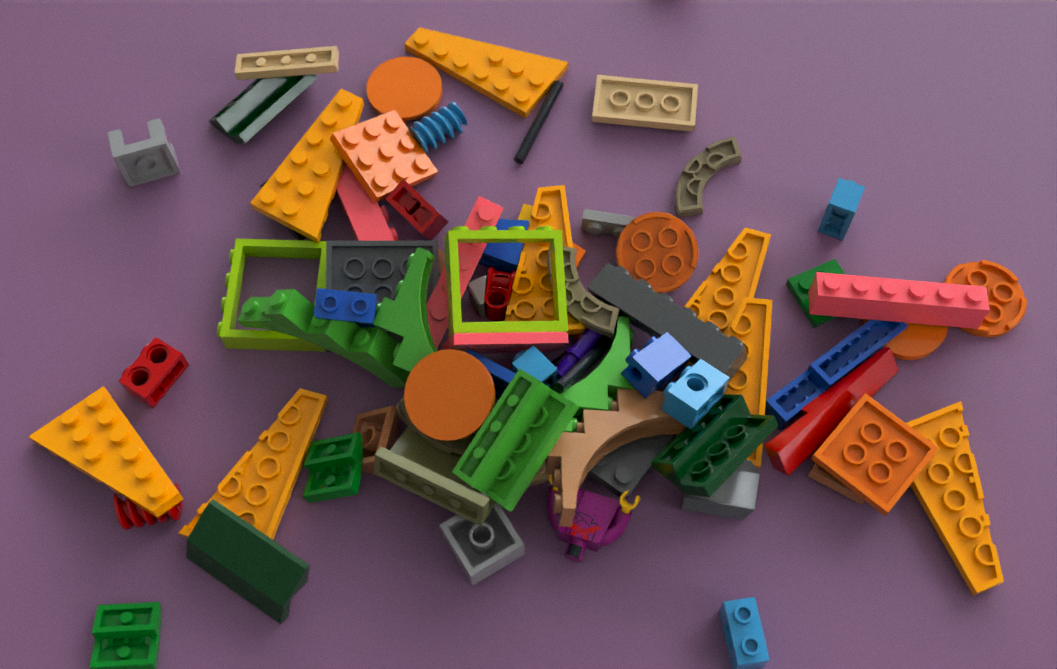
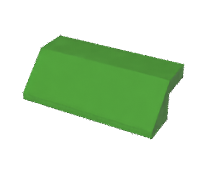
M519 368L452 473L512 512L579 409V406Z

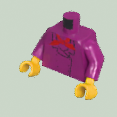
M549 474V481L551 484L553 474ZM551 486L548 493L547 511L551 527L558 531V539L568 543L564 557L574 562H581L585 548L598 552L601 546H608L620 537L631 518L632 512L630 510L639 504L640 496L636 497L634 504H630L626 501V495L629 490H626L621 495L620 501L579 488L572 527L559 526V513H553L554 494H558V487Z

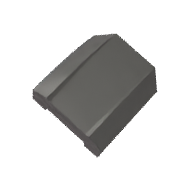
M745 460L710 497L686 495L684 493L680 509L743 520L755 509L760 474L752 461Z

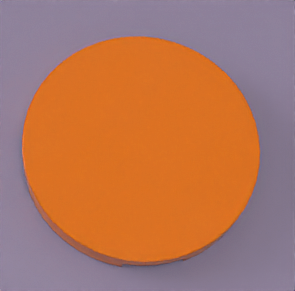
M397 57L383 62L371 73L367 82V97L373 110L379 116L395 110L402 121L407 123L408 120H414L422 116L427 117L437 108L442 98V81L437 70L428 62L415 57Z
M649 212L633 219L621 232L616 246L617 265L624 267L631 274L632 278L637 281L643 279L649 283L656 293H669L681 287L693 274L698 261V244L691 228L679 218L665 212Z
M987 260L959 264L954 267L943 283L986 287L990 308L978 329L959 328L969 334L980 337H997L1014 329L1023 318L1027 308V298L1024 296L1023 290L1018 283L1019 279L1004 266Z
M862 319V325L868 322L869 319ZM906 323L908 325L907 329L884 347L891 348L896 359H921L929 356L941 345L946 337L948 326Z
M454 349L436 351L421 359L410 372L404 389L405 408L412 423L425 435L442 441L462 440L472 436L473 433L480 429L494 408V382L486 367L474 356Z

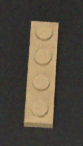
M337 46L237 54L235 76L237 80L338 72L339 51Z

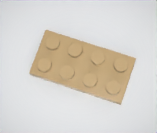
M597 75L592 122L694 132L698 84Z

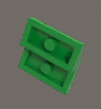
M359 432L311 442L303 465L310 471L302 496L308 503L357 495L363 462L362 435Z
M145 602L98 605L92 629L95 643L89 668L156 669L161 630V603Z

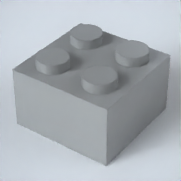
M496 503L481 526L459 515H455L440 524L443 538L472 586L525 554L523 541L498 503Z

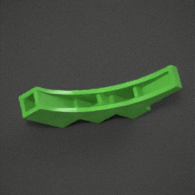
M417 247L416 252L412 253L407 261L408 271L404 280H401L396 287L395 295L397 297L395 301L384 297L382 303L376 306L373 323L384 330L404 337L402 343L399 342L394 350L393 358L395 360L393 365L410 372L421 359L437 351L428 324L426 302L428 282L435 256L428 250Z
M295 289L276 290L271 297H250L242 306V313L237 321L244 327L277 331L319 345L358 364L392 388H405L410 371L393 365L395 360L393 353L398 342L380 327H359L354 322L316 319L314 317L315 305Z
M618 316L611 349L602 363L585 379L567 388L560 394L579 406L564 432L576 433L577 421H581L583 409L611 411L612 400L615 399L617 389L637 390L621 375L622 371L628 367L625 359L631 353L630 346H632L634 339V330L630 329L629 317Z

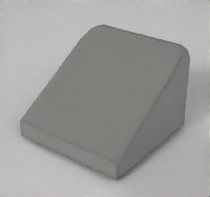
M486 276L473 280L467 285L468 297L481 318L485 316Z

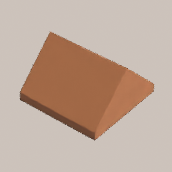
M393 406L359 413L356 416L352 433L359 432L362 435L363 473L374 474L376 452L381 446L390 450L396 443L401 423L397 408Z

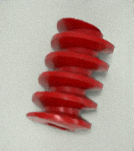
M176 482L174 486L177 488V490H178L179 493L181 494L180 487H179V485H178L177 482ZM114 494L115 514L118 522L125 530L131 529L133 525L139 528L143 527L145 523L154 525L157 520L161 523H166L169 518L173 521L180 520L183 500L157 518L132 503L127 497L122 501L120 494Z

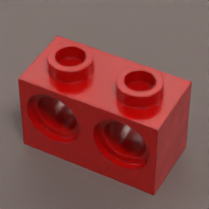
M404 179L385 198L410 224L430 241L449 222Z
M155 337L151 343L143 347L140 356L135 362L123 371L119 382L129 394L154 409L186 370L189 363L180 351ZM166 357L163 362L157 363L159 359ZM148 379L145 384L138 386L142 380Z

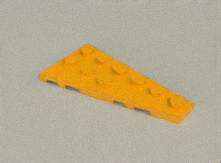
M420 27L404 43L405 50L525 119L550 91L554 82L559 80L568 69V62Z
M341 88L250 202L252 209L319 243L324 222L326 223L328 217V208L331 200L334 199L345 165L344 159L330 141L333 133L358 124L364 107L363 99Z
M565 185L538 187L528 230H536L537 227L551 226L553 230H562L563 246L573 248ZM524 243L509 305L505 314V321L555 320L553 289L548 275V250L550 243ZM567 313L568 335L583 333L584 326Z
M745 227L729 247L725 256L716 264L705 282L703 281L684 307L694 311L701 321L714 323L720 328L721 333L727 336L743 298H754L771 234ZM688 361L684 367H692L694 364Z
M744 297L727 337L734 336L743 342L747 360L728 383L724 394L743 395L751 415H765L773 300ZM763 442L746 459L752 461L758 469H760L762 462Z
M104 386L28 436L38 446H42L56 457L59 456L71 466L99 483L102 482L114 492L127 497L132 503L157 518L184 499Z
M300 388L278 413V418L271 427L263 431L258 437L259 441L250 452L247 450L217 486L218 490L206 504L203 503L196 511L197 515L188 525H184L178 534L181 537L188 538L208 503L214 499L274 540L310 444L313 441L328 403L327 395Z
M959 401L906 423L939 447L910 486L974 596L1004 582L996 545L992 543L989 530L991 524L988 514L985 513L982 501L984 499L975 456L970 450L968 441L969 431L967 425L964 424L962 416V402Z

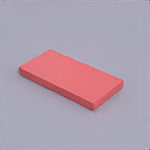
M566 332L455 333L442 344V349L466 352L469 348L476 353H519L522 350L527 351L534 345L540 352H553L569 343L568 333Z

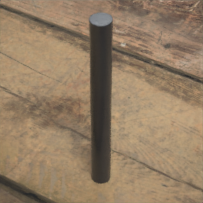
M556 80L514 157L516 163H524L564 86L561 81Z
M603 337L553 385L554 391L559 394L563 393L611 346V339Z

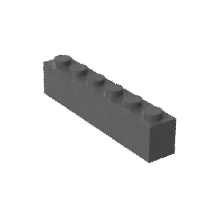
M607 262L587 287L595 298L607 305L619 308L618 316L629 317V323L649 336H655L658 339L668 332L692 355L689 360L691 363L695 364L699 359H702L730 377L728 383L747 360L745 345L738 338L725 336L714 323L701 321L690 308L684 307L682 309L677 306L669 295L656 293L649 283L643 279L637 281L632 278L631 274L620 265L615 267Z

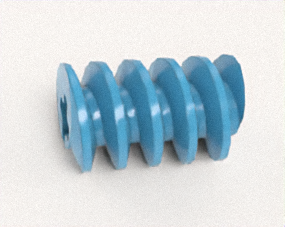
M449 102L447 108L441 107L439 113L432 112L430 118L423 117L421 123L414 122L413 128L409 127V130L424 152L428 154V144L433 149H436V140L438 139L442 144H445L444 135L453 139L454 129L459 134H462L463 129L461 125L466 126L467 120L459 106L454 102Z

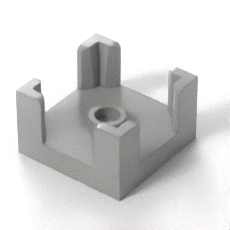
M160 118L148 121L147 123L150 139L132 144H124L120 129L107 132L113 159L129 187L180 173L175 149L172 142L168 143L165 129Z

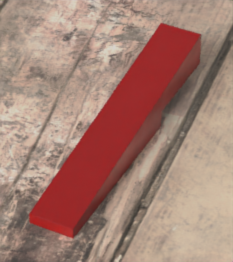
M884 347L801 409L803 417L764 445L774 469L787 476L791 474L830 436L865 393L872 397L899 371L891 348Z

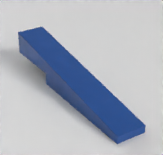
M869 320L811 363L805 372L768 398L765 404V415L775 416L778 423L777 428L781 431L802 414L801 409L879 352L885 345L907 329L908 325L904 322Z

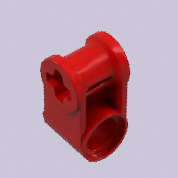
M494 267L489 268L484 304L485 314L491 321L500 322L505 320L516 275L515 270L510 273L496 271ZM501 303L502 305L494 306L492 304Z

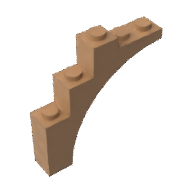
M617 389L615 399L612 400L611 411L583 409L581 421H577L576 433H562L544 461L545 474H553L552 485L553 487H558V494H554L553 513H559V526L572 527L579 487L589 471L604 456L620 446L635 440L662 434H680L686 428L685 425L662 411L665 397H663L664 391H655L645 398L638 390Z

